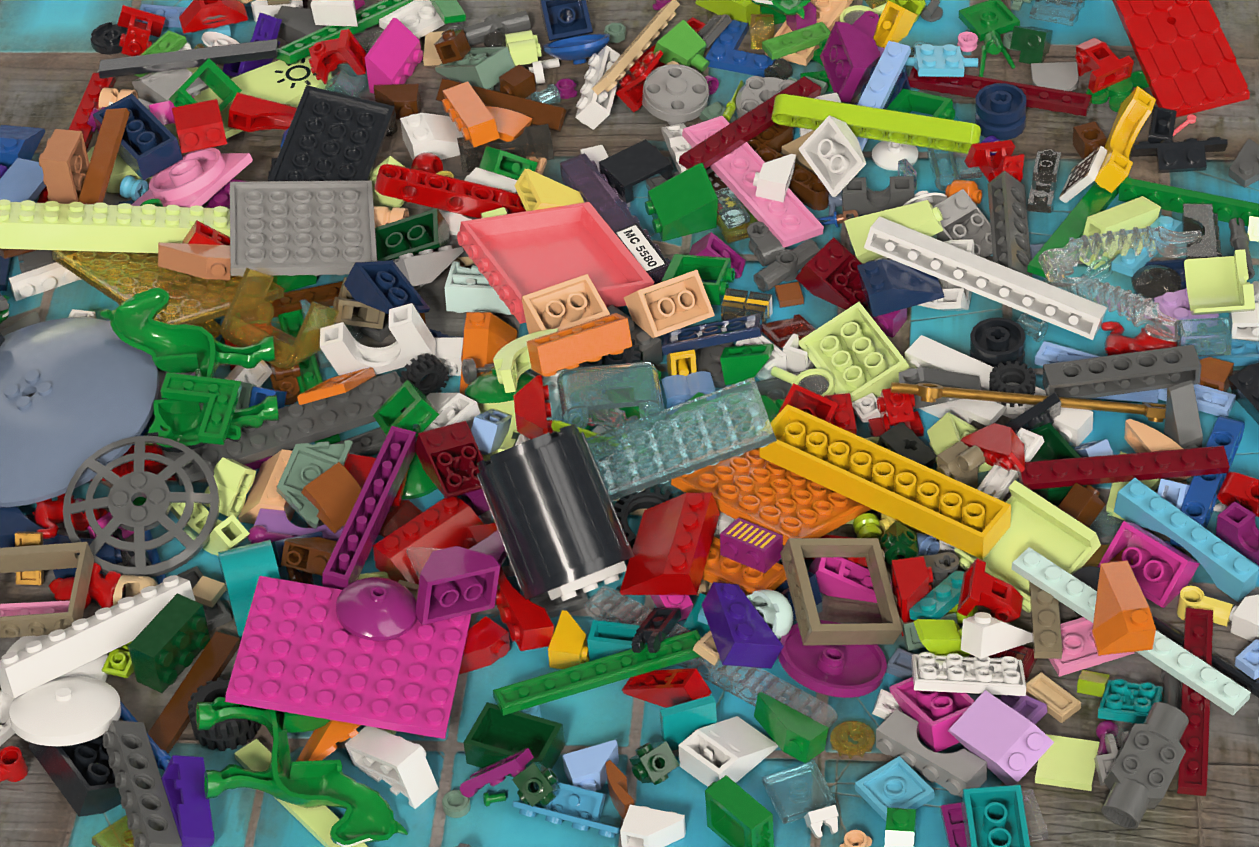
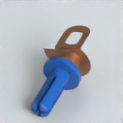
M843 207V214H838L837 211H834V216L816 219L818 221L830 220L820 223L822 225L835 224L836 228H838L841 223L845 224L844 221L847 220V214L853 213L855 218L858 217V213L855 210L845 211Z

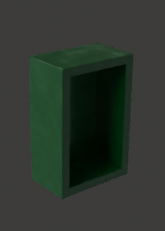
M1050 423L1031 430V432L1042 436L1044 443L1030 462L1081 458ZM1073 486L1033 489L1031 491L1058 507Z
M177 593L128 645L138 683L163 693L176 681L181 672L191 665L193 659L201 650L206 647L210 641V635L203 604Z
M488 702L463 742L466 763L480 768L487 767L529 748L534 758L525 765L526 767L530 766L533 762L541 761L545 768L549 767L552 769L565 747L563 724L519 711L502 715L498 705Z

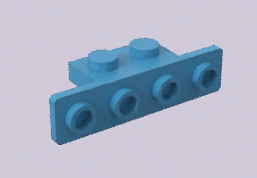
M556 782L560 789L554 792L556 798L546 806L532 807L530 804L526 805L521 801H513L512 807L520 808L519 814L535 818L536 813L546 815L545 821L562 824L563 820L573 822L572 828L588 831L589 827L599 829V835L615 838V834H620L621 827L600 822L606 797L604 793Z

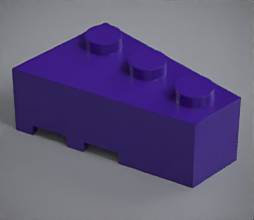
M713 582L702 603V608L722 665L771 669L784 646L738 584Z
M172 755L161 778L182 842L181 847H210L215 840L209 799H206L204 791V757Z

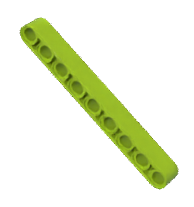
M779 94L774 100L772 121L779 125L816 130L830 115L846 122L855 136L964 154H968L972 144L980 143L981 128L974 123L788 94Z

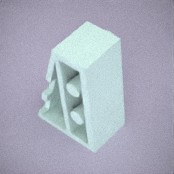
M452 262L445 284L446 311H455L457 313L491 312L511 315L509 308L499 298L494 288L489 285L484 275L479 272L477 266L473 265L470 269L461 267L460 262Z

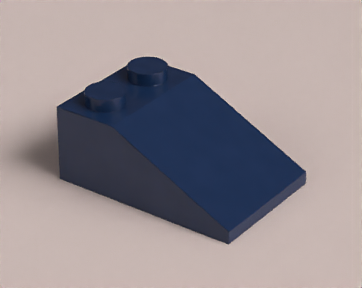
M879 259L857 265L861 287L873 317L944 298V293L937 277L895 260Z
M393 260L355 262L344 283V286L356 301L389 314V309L410 303L414 305L418 313H425L430 310L429 306Z

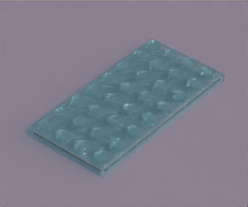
M754 377L586 438L612 501H617L621 497L635 492H642L646 488L666 483L676 477L691 474L698 469L709 465H716L720 461L734 456H741L745 452L765 447L777 441Z

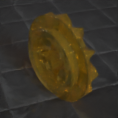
M859 721L843 722L837 725L831 732L832 750H837L839 756L848 755L850 759L855 755L862 758L865 752H871L872 746L875 744L874 732L868 725ZM848 735H849L850 738H852L854 741L857 740V744H856V745L853 744L852 742H848Z

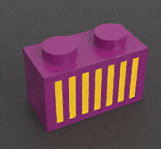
M737 518L720 533V555L766 573L781 559L783 535L741 518Z

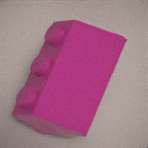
M392 18L365 56L370 93L374 94V85L404 84L408 77L412 76L417 64L423 59L420 40L397 18Z
M1123 521L1098 567L1100 568L1101 563H1108L1120 551L1128 547L1122 554V561H1128L1144 597L1164 608L1180 594L1182 588L1188 586L1200 563L1139 525Z

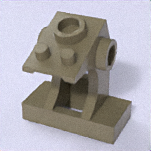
M344 277L339 296L335 297L333 302V310L335 311L333 322L335 324L344 322L345 325L382 329L385 312L356 301L344 286L347 277Z

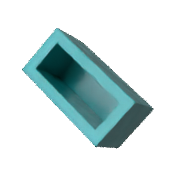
M593 620L587 639L589 661L632 649V639L640 625Z

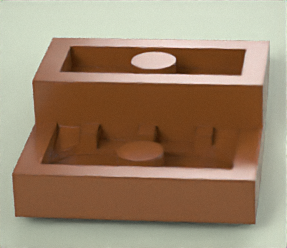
M338 462L304 486L301 493L319 510L317 517L335 534L345 527L362 488L348 470Z

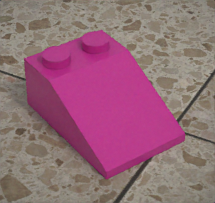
M913 677L889 687L891 694L903 713L919 722V738L933 752L943 751L960 743L948 730L975 702L967 693L914 690Z

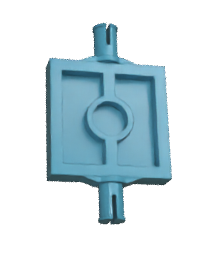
M923 44L914 47V57H908L905 66H914L918 76L964 77V67L977 68L978 58H964L961 54L960 46L952 44L944 46Z

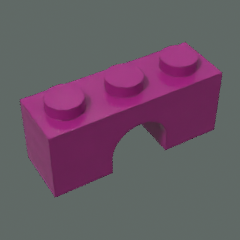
M1234 502L1218 515L1216 536L1259 565V530L1255 524L1256 514Z

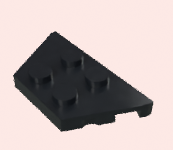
M1053 393L1004 426L1011 427L1017 434L1020 428L1031 431L1048 423L1052 425L1054 423L1053 419L1059 416L1061 411V401L1057 393Z

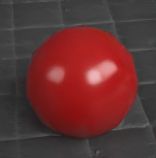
M425 152L415 157L411 169L436 174L443 171V164L435 154Z

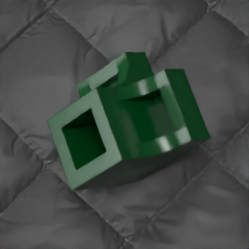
M1014 26L1010 49L1021 51L1019 62L1043 63L1046 54L1049 53L1053 30L1032 26Z

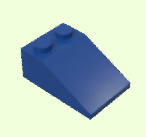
M1 125L0 165L6 166L8 170L17 158L31 160L45 133V129Z

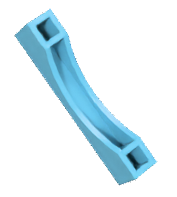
M1134 478L1118 491L1114 512L1127 522L1135 523L1140 527L1155 530L1180 544L1203 566L1216 587L1239 603L1255 588L1259 575V567L1138 479Z

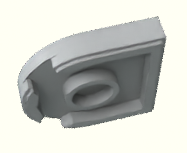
M1077 62L1031 63L1032 85L1064 91L1076 90L1078 87Z

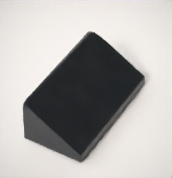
M1159 107L1153 108L1147 139L1150 144L1160 143L1163 140H1172L1176 110Z

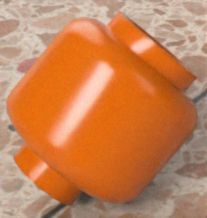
M958 179L954 180L946 188L945 195L947 198L964 189L976 206L981 203L982 191L979 190L978 185L974 181Z

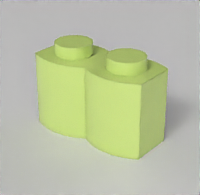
M531 30L505 34L506 47L515 66L532 64V62L538 61V57H541V48L537 35H533Z
M222 457L214 468V479L218 487L220 500L219 513L228 517L232 514L236 518L239 516L245 504L246 494L254 482L256 470L233 459ZM209 486L206 488L205 493L210 494Z

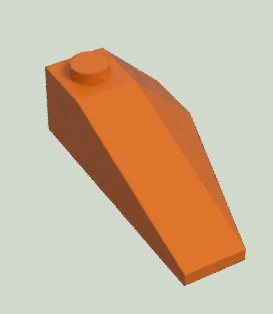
M467 312L462 362L464 359L472 358L476 368L484 367L485 364H494L493 359L497 352L511 341L517 339V330L491 312ZM461 366L460 393L465 395V389L469 384H466L463 379ZM485 372L477 373V377Z
M1128 561L1101 563L1092 628V637L1098 656L1152 650L1156 632L1149 605Z
M330 720L323 727L314 730L296 761L323 760L338 748L337 742H343L349 738L352 739L359 734L356 728L360 725Z

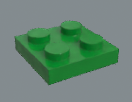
M988 0L959 10V19L972 33L978 36L980 42L984 40V36L993 30L1001 35L1013 31L1014 26H1020L1019 19L1001 0Z

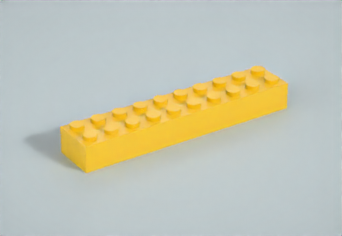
M787 404L759 435L761 458L982 560L1010 528V504Z

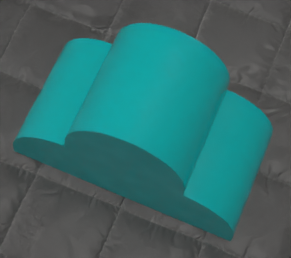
M271 540L218 552L220 568L240 640L242 639L259 576L280 579Z

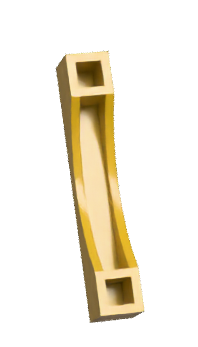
M1138 86L1121 103L1104 147L1107 150V154L1095 178V182L1110 193L1129 175L1133 164L1129 160L1131 148L1139 131L1151 114L1156 101L1155 98Z

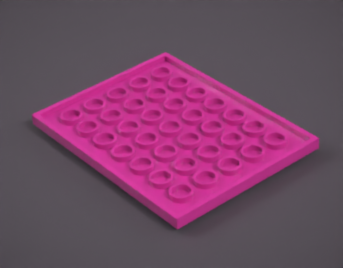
M259 576L227 688L225 702L441 739L446 738L471 614L422 625L416 619L413 627L400 637L385 641L366 640L348 632L337 618L336 602L342 591L341 589Z

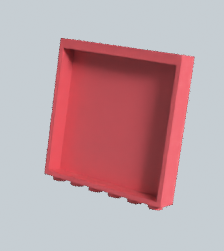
M590 202L461 221L460 231L457 233L458 244L463 247L468 257L478 267L479 272L488 280L489 285L494 288L499 298L506 304L510 313L515 316L520 324L526 323L522 296L586 274L591 279L606 308L610 305L615 307L627 306L624 300L625 296L654 285L653 279Z

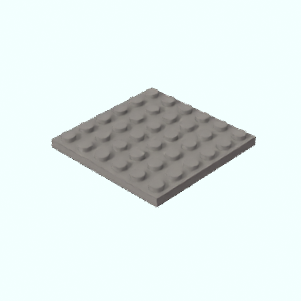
M372 181L230 182L231 276L346 275L350 273L355 262L377 261Z

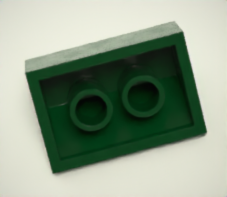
M438 208L376 227L377 261L399 259V256L408 253L416 255L421 251L435 249L450 243L449 225Z

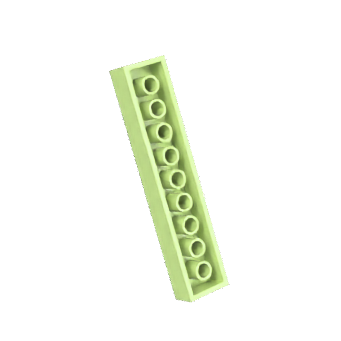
M3 199L0 200V249L158 253L159 242L182 243L196 220L230 237V209L223 206L203 208L196 205L189 208L177 205L157 207L152 204L132 206L127 203L119 205H107L106 203H95L93 205L81 202L61 204L56 201L35 203L31 200L10 202Z

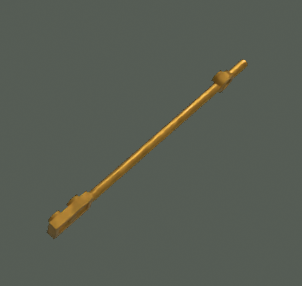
M892 382L890 389L891 393L918 395L921 397V401L936 402L938 398L948 397L1036 405L1049 397L943 387L932 383L907 384ZM1059 397L1062 408L1142 414L1152 422H1163L1166 415V404L1148 402L1133 404Z

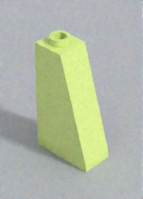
M1142 196L1087 217L1077 255L1078 260L1094 270L1098 269L1126 249L1158 219L1161 207Z
M928 200L844 221L856 257L862 264L885 257L864 248L870 227L879 216L930 237L943 231L940 222L943 220V216L939 208H933Z

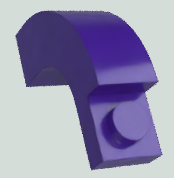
M259 13L250 42L277 39L282 19L265 13ZM274 58L224 64L222 71L229 76L236 77L270 64Z

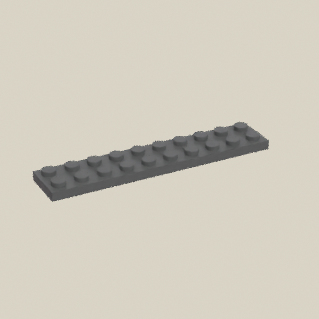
M396 371L369 379L346 393L302 405L296 403L278 409V421H265L260 428H241L239 442L226 439L224 445L208 443L192 450L206 462L214 475V468L222 457L233 459L245 465L275 455L282 449H293L296 444L315 442L375 422L376 420L373 415L403 384ZM162 450V455L173 461L185 454V452L175 453ZM194 460L183 467L191 482L206 478L202 469ZM175 473L174 477L179 486L184 485L179 475Z

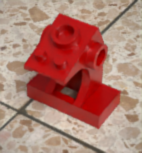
M123 5L117 25L128 29L127 33H122L119 46L123 47L121 53L129 56H140L152 45V42L148 41L150 35L160 38L166 17ZM135 19H139V20H142V21H146V22H148V24H145V23H142V22H139V21H135Z
M349 29L341 30L338 39L317 42L309 48L311 58L308 60L312 67L310 70L312 74L316 73V79H321L324 84H327L329 72L334 71L338 64H349L357 75H362L366 72L365 56L367 53Z
M1096 38L1076 46L1075 59L1078 64L1079 76L1092 70L1088 85L1092 93L1131 77L1134 61L1129 55L1118 59L1105 42Z
M1011 140L976 143L971 145L964 162L968 168L979 167L988 182H991L1003 171H1006L1021 182L1025 155L1011 156L1015 149V145ZM990 152H996L995 155L990 156Z
M891 388L883 389L880 397H877V407L879 413L881 412V417L868 419L871 437H880L890 430L891 426H896L900 422H903L909 429L913 430L917 437L924 436V428L918 411L913 412L912 408L915 407L914 394L891 393Z
M976 558L964 573L957 613L967 617L976 605L989 608L991 610L990 615L993 618L1006 623L1015 621L1021 615L1023 596L1014 586L985 573L986 562Z

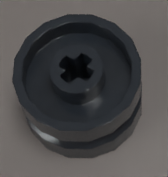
M999 317L980 321L973 327L970 334V357L997 368L1000 363H1003L1005 366L1006 361H1011V364H1015V361H1018L1020 366L1025 363V332L1018 323L1010 319Z

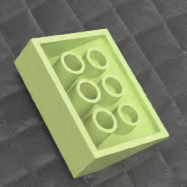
M860 302L799 340V347L808 353V358L815 368L825 370L831 374L835 384V394L850 393L852 402L870 393H873L875 397H879L883 389L891 388L892 382L899 383V372L910 368L907 361Z

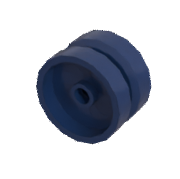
M1006 83L988 85L979 90L975 102V124L980 126L981 135L984 137L995 136L999 140H1009L1022 134L1026 127V95L1020 88Z

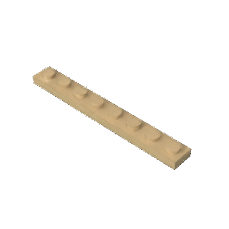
M671 0L657 12L593 86L592 90L597 95L604 90L609 92L617 85V81L634 65V61L643 54V51L652 44V41L660 34V31L669 24L668 22L677 14L675 10L680 5L677 0Z

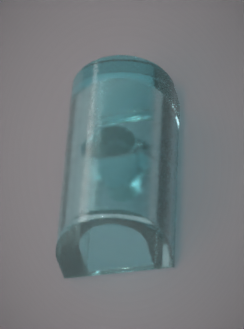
M928 148L927 156L935 185L939 190L946 191L948 185L954 180L959 179L953 153L951 151Z

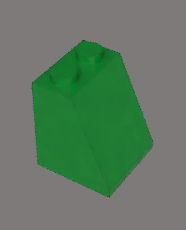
M703 163L689 168L648 191V201L645 202V209L648 215H652L653 229L655 233L660 234L662 242L717 228L718 198Z

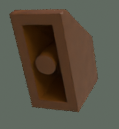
M419 84L374 85L375 102L394 106L393 117L395 119L420 113L421 97Z

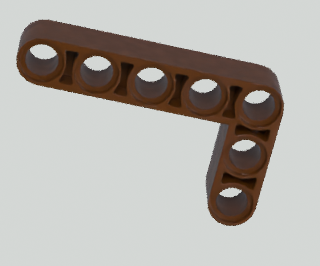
M774 124L747 143L765 163L784 156L780 154L782 146L794 140V127ZM795 162L794 173L788 188L809 208L818 211L828 208L829 191L819 177Z

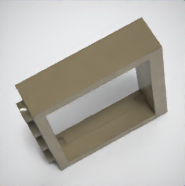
M878 538L788 539L780 554L803 645L895 643L903 631V621L898 614L897 598L892 592L891 576L886 569L884 562L885 554L880 547ZM865 557L883 623L820 624L804 558Z
M88 542L0 548V573L77 568L68 612L0 617V638L49 635L55 630H64L72 626L74 621L83 618L95 559Z

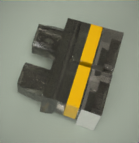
M727 288L721 305V321L759 313L762 318V331L765 332L766 321L770 319L773 313L772 294L750 291L748 297V291Z

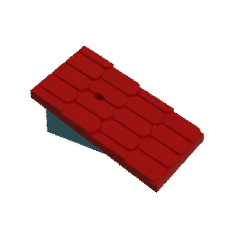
M1112 0L1159 108L1176 110L1177 118L1249 99L1250 92L1247 83L1236 63V57L1220 27V22L1209 0Z

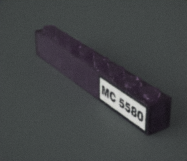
M584 153L561 162V177L564 184L579 191L584 202L591 203L653 279L654 285L661 283L670 260L664 258L658 244H654L651 241L648 231L642 229L635 215L632 216L626 202H622L619 199L616 189L610 187L604 174H600L595 161H591Z

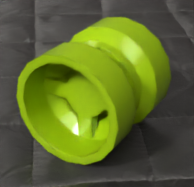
M865 513L859 515L853 522L857 538H878L879 540V537L883 534L880 529L879 520L874 514Z

